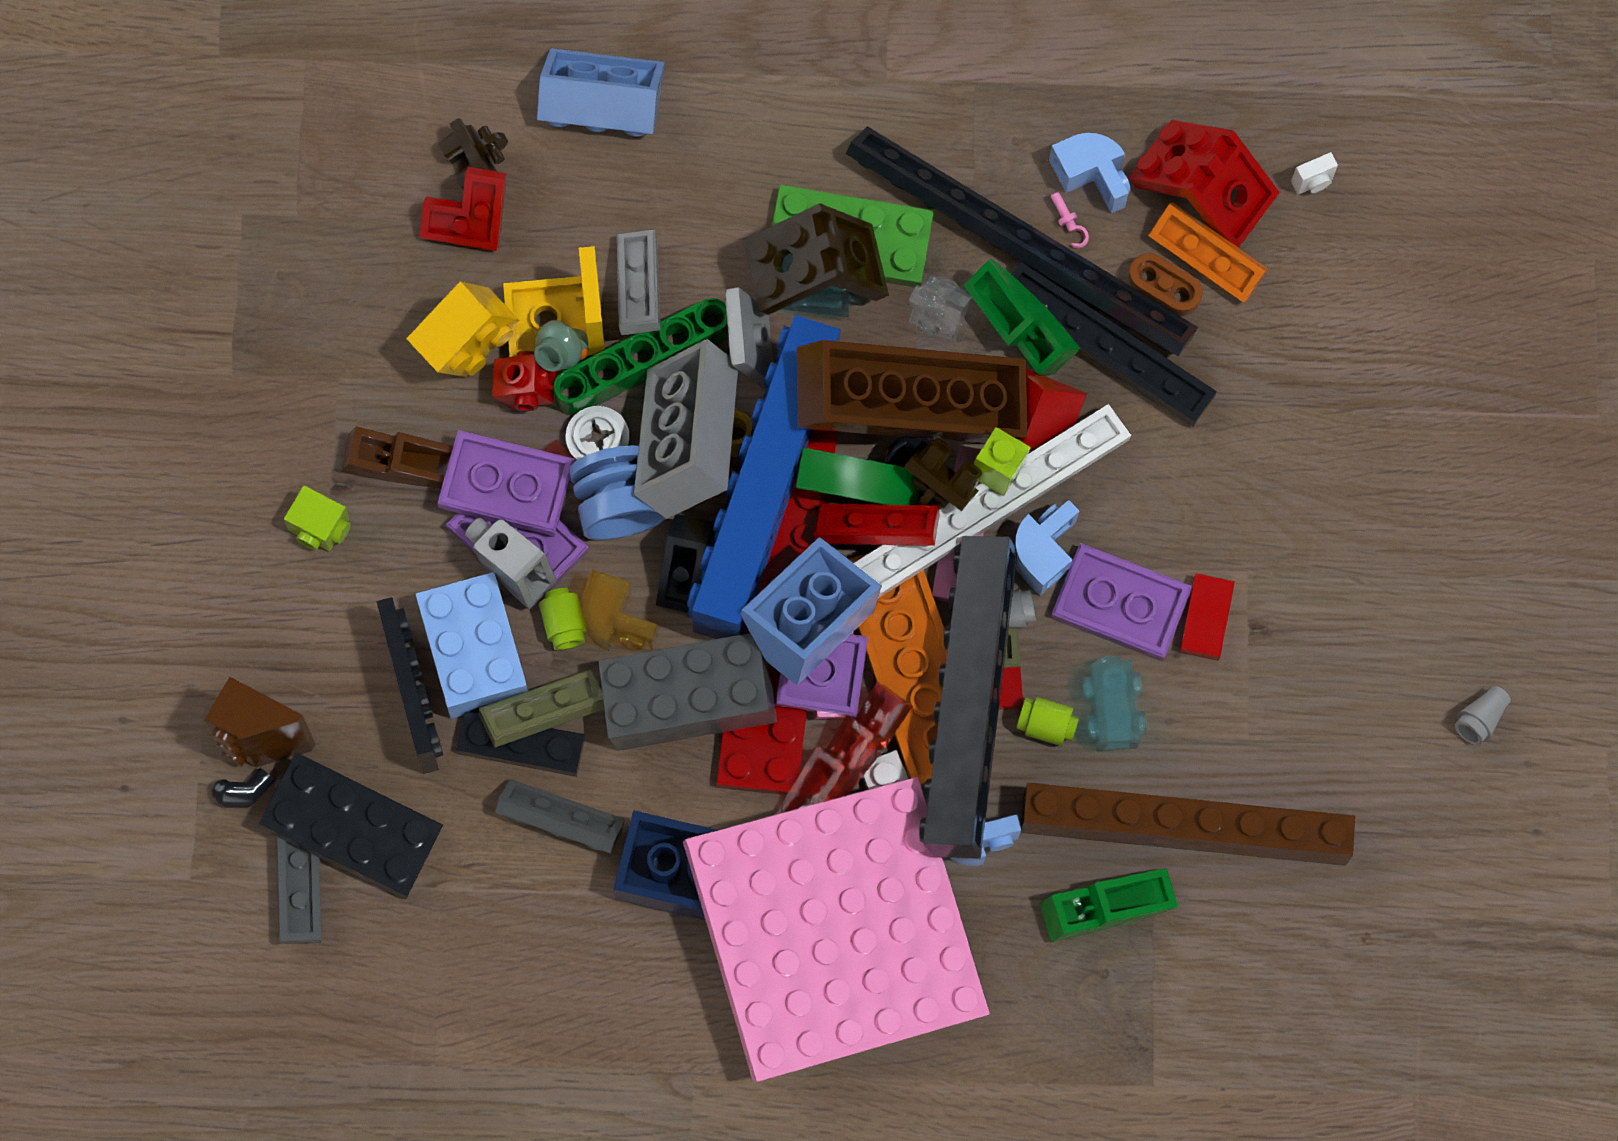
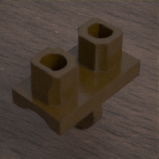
M458 118L450 123L453 132L439 142L438 145L444 156L451 163L457 162L464 156L470 162L468 166L455 173L460 187L464 190L467 168L473 167L497 171L489 156H491L494 164L502 163L505 158L501 150L506 147L508 140L502 132L492 134L488 126L478 129L481 137L480 140L475 128L472 125L465 126L462 119Z
M935 438L925 448L921 446L904 466V468L917 477L912 485L924 494L918 502L919 505L926 506L932 500L944 509L950 502L961 512L978 493L979 490L976 487L983 474L982 471L967 461L961 465L957 472L946 466L944 462L952 450L940 438Z

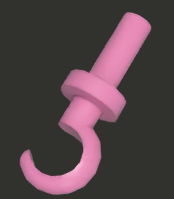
M1059 192L1051 195L1061 216V219L1058 220L1060 226L1066 225L1069 233L1079 231L1083 235L1082 243H1071V246L1076 249L1083 248L1089 241L1088 231L1083 226L1076 225L1074 222L1077 218L1076 213L1069 212Z

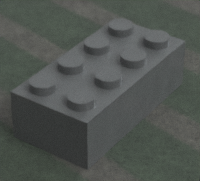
M751 633L599 661L608 739L618 751L777 723L770 666L764 659Z

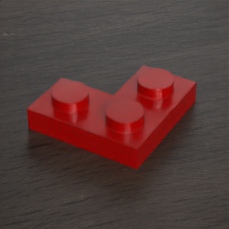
M468 167L465 172L462 202L426 196L423 201L420 238L497 251L500 245L507 173Z

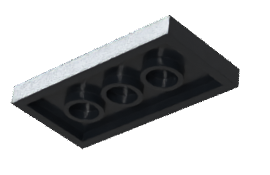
M392 597L376 601L422 772L426 774L437 771L439 768L436 758L444 755L435 723L427 724L426 722L427 719L434 717L425 685L417 686L416 681L423 680L414 646L406 647L407 643L413 642L405 610L404 608L396 609Z
M295 752L258 824V828L404 900L407 899L443 827V824Z

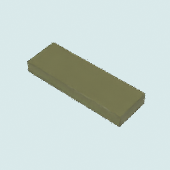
M590 669L480 707L479 717L494 747H498L604 710L602 688L593 670Z

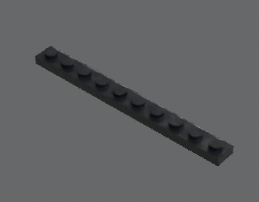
M867 126L851 141L846 155L856 160L862 167L871 169L889 180L895 187L904 189L922 200L928 207L936 209L955 220L962 228L973 231L989 241L995 248L1004 250L1031 269L1042 273L1055 281L1059 287L1069 290L1089 302L1095 309L1104 311L1122 322L1128 329L1137 331L1155 342L1159 348L1179 356L1193 339L1198 329L1196 325Z

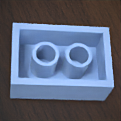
M494 572L416 593L451 719L464 716L465 712H479L480 707L528 691Z

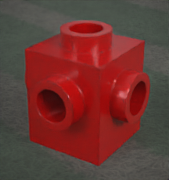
M520 351L514 357L494 359L492 397L511 409L520 411H534L538 409L539 405L554 404V381L557 373L556 371L543 369L535 360L534 351Z

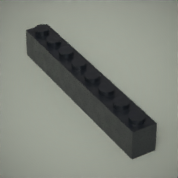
M962 536L961 549L956 550L954 554L953 567L955 574H957L956 588L952 587L949 592V609L952 612L951 625H946L944 630V646L948 650L946 663H942L939 669V684L943 691L941 701H937L934 708V722L938 726L937 738L931 741L929 747V760L933 764L932 777L926 780L924 786V799L928 803L926 818L921 819L919 826L920 841L932 857L981 859L1017 564L1016 548L1010 537Z

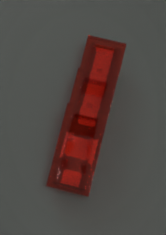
M876 683L857 716L854 717L847 714L827 748L816 747L775 815L847 796L890 742L913 706L886 685Z

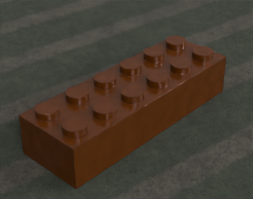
M820 340L797 347L798 428L986 443L997 427L1018 440L1028 438L1026 359Z

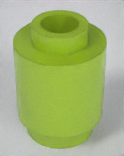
M557 588L546 592L545 599L539 602L547 640L553 643L554 650H566L584 644V634L587 632L578 594L569 593L568 588Z
M1036 697L1035 700L1025 698L1017 729L1026 731L1025 736L1063 746L1065 739L1073 741L1079 717L1072 716L1074 707Z

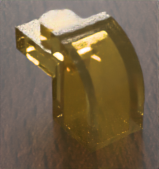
M592 569L581 600L582 616L589 637L595 644L607 651H610L614 637L620 638L619 643L630 649L642 650L643 647L653 650L658 637L657 624L624 613L631 595L630 582Z

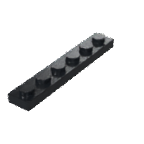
M1020 262L1011 275L1024 285L1065 328L1080 347L1079 351L1194 427L1216 396V390L1024 263Z

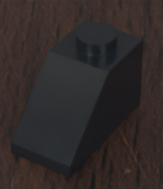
M679 514L674 516L665 545L656 599L657 606L684 612L689 611L690 607L687 606L692 587L694 583L700 585L702 583L700 578L703 569H700L706 547L711 546L715 522Z

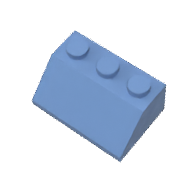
M550 48L540 75L537 120L547 121L549 125L556 127L574 124L582 125L588 130L598 132L615 129L623 130L631 136H643L647 133L653 134L658 118L665 62Z
M819 537L741 610L740 615L764 659L795 685H798L874 612L882 585Z

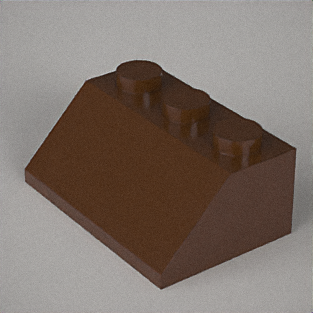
M229 677L204 719L211 731L210 736L216 740V746L223 751L221 756L240 767L245 762L254 767H260L293 757L295 752L299 754L311 752L316 745L302 714L232 677Z

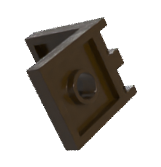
M821 203L743 240L758 308L761 313L770 315L832 285L874 301L889 296L873 225ZM789 253H792L793 262L789 270L784 272L782 268L783 260Z

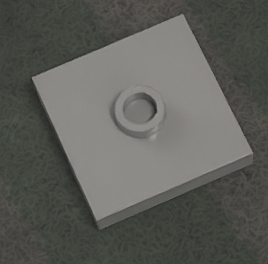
M741 288L728 289L725 293L731 365L761 387H766L767 385H764L770 363L773 362L769 315L759 312L757 301Z

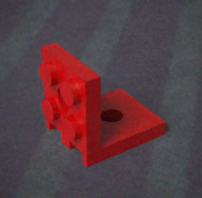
M1171 120L1161 130L1159 137L1147 153L1139 159L1137 166L1128 176V179L1135 188L1187 198L1212 230L1238 248L1280 193L1234 130ZM1236 186L1237 198L1235 202L1231 204V191Z

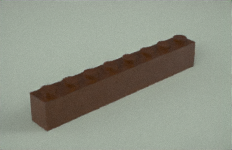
M1027 782L1023 797L1020 833L1346 866L1353 856L1355 815Z

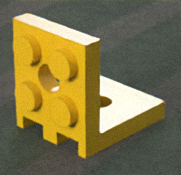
M595 246L579 248L581 276L503 283L505 305L520 320L512 328L514 333L508 340L510 357L517 356V353L520 351H535L536 335L541 328L536 324L535 318L543 311L553 312L557 316V320L562 321L564 325L581 329L587 334V356L596 355L605 350Z

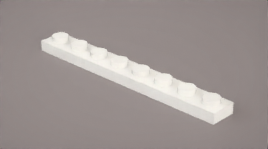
M1108 404L1029 453L1022 469L1005 496L981 483L976 487L979 490L962 512L951 503L944 509L941 508L939 510L940 517L935 546L882 545L854 564L882 585L879 597L961 547L962 536L980 535L1128 442L1131 434Z

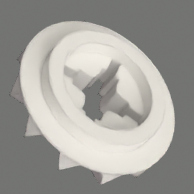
M591 406L579 411L572 417L566 429L567 448L575 461L599 451V447H596L594 442L586 441V439L592 437V424L596 425L601 435L608 434L609 436L603 440V449L629 446L627 423L618 412L608 407Z

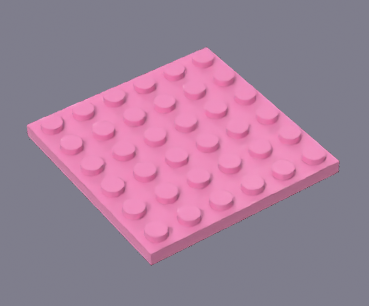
M918 777L683 841L753 1083L990 1014L943 858L932 857L919 838L920 821L927 816V805Z

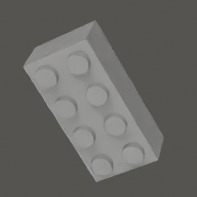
M708 339L647 369L634 495L666 519L728 489L738 369L731 365L730 357Z

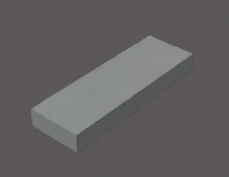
M654 229L617 234L618 312L621 335L659 331L661 326L658 238Z

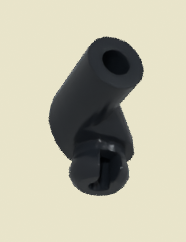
M260 767L246 783L228 782L227 779L218 780L212 787V796L218 804L226 808H248L265 793L275 780Z

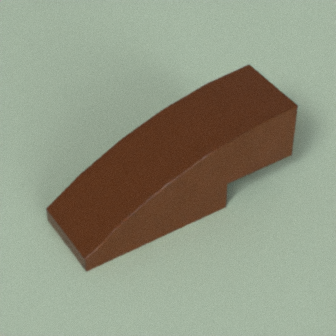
M355 426L348 434L341 472L389 482L442 489L453 446L397 432L393 436Z

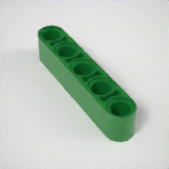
M718 298L705 299L661 321V330L637 333L564 370L554 381L557 407L567 415H575L587 407L598 406L645 382L647 369L706 339L714 345L720 344L728 337L725 302ZM709 316H717L723 322L719 326L709 327L703 323V320ZM679 333L685 335L688 339L683 344L674 345L668 341V338L673 334ZM647 351L653 357L648 362L641 363L635 361L633 356L637 352ZM604 369H613L618 373L614 379L609 381L602 380L597 376ZM572 386L578 387L583 391L576 398H567L562 394L566 388Z

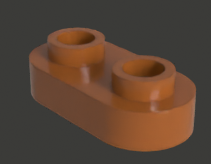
M1153 253L1141 254L1133 260L1128 274L1131 287L1179 316L1189 315L1198 308L1203 291L1201 284L1195 277ZM1151 273L1155 279L1147 282L1142 279L1141 274ZM1184 293L1188 300L1180 302L1176 300L1174 295Z

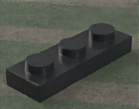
M465 712L456 751L459 755L577 777L585 734L549 728L494 747L479 714Z

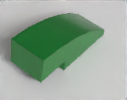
M993 259L988 260L964 284V287L1008 346L1016 345L1039 376L1055 374L1080 350L1077 343L1051 312L1024 285Z
M803 448L796 483L797 489L882 505H917L920 491L912 485L917 477L904 467Z
M1167 868L1096 882L1087 888L1051 895L1039 904L1051 943L1125 925L1179 907Z

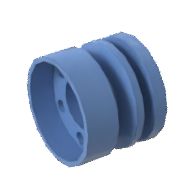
M618 446L603 449L576 460L569 467L570 480L575 484L573 487L574 496L579 500H584L578 507L583 535L588 539L612 540L636 535L659 525L665 519L634 495L639 446Z

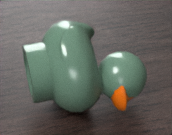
M549 321L541 326L537 332L534 351L535 360L543 369L548 371L569 369L575 366L579 360L586 358V349L588 348L587 334L581 329L564 325L562 321Z

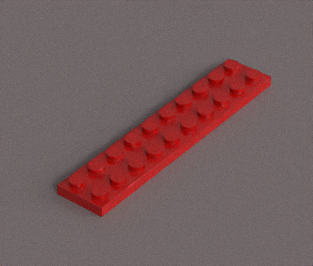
M813 429L807 448L835 453L838 431ZM796 478L757 595L815 542L813 534L819 503L829 504L830 494L797 489ZM747 626L745 627L743 634L750 633ZM769 664L775 702L780 672ZM775 705L777 723L723 732L717 788L798 797L807 711Z

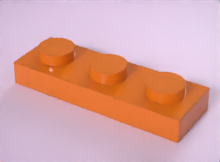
M1174 202L1168 205L1148 235L1243 303L1248 301L1268 271V268Z

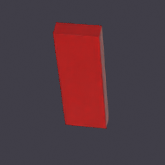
M819 503L813 535L815 541L820 537L828 544L935 546L940 517L939 507L929 505Z

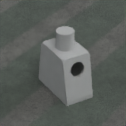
M478 518L468 527L465 536L474 543L473 549L481 566L488 573L494 572L496 580L529 610L557 582L545 553L504 520H497L491 527L482 518Z

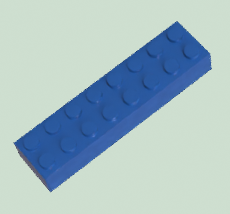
M797 315L794 316L791 327L783 326L777 344L779 351L776 362L778 364L770 363L764 385H767L764 393V398L766 399L758 398L752 415L754 423L751 434H753V437L745 435L739 453V458H741L739 464L740 473L733 471L726 491V495H728L726 507L728 509L720 508L713 528V532H716L713 540L715 546L706 547L700 569H703L700 578L702 583L701 585L694 583L688 599L687 606L690 608L687 617L692 618L693 632L713 639L737 636L744 633L746 624L740 615L741 610L757 595L799 472L803 448H807L813 429L798 428L797 347L820 340L840 341L841 329Z

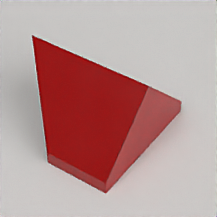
M1026 369L1028 438L1020 439L1019 441L1031 447L1029 451L1031 453L1076 424L1087 393L1046 376H1039L1036 372Z

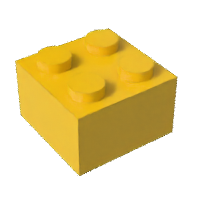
M460 281L406 339L438 373L467 377L468 375L476 374L484 367L487 362L485 357L494 347L498 348L504 345L514 333L512 328L520 320L489 287Z

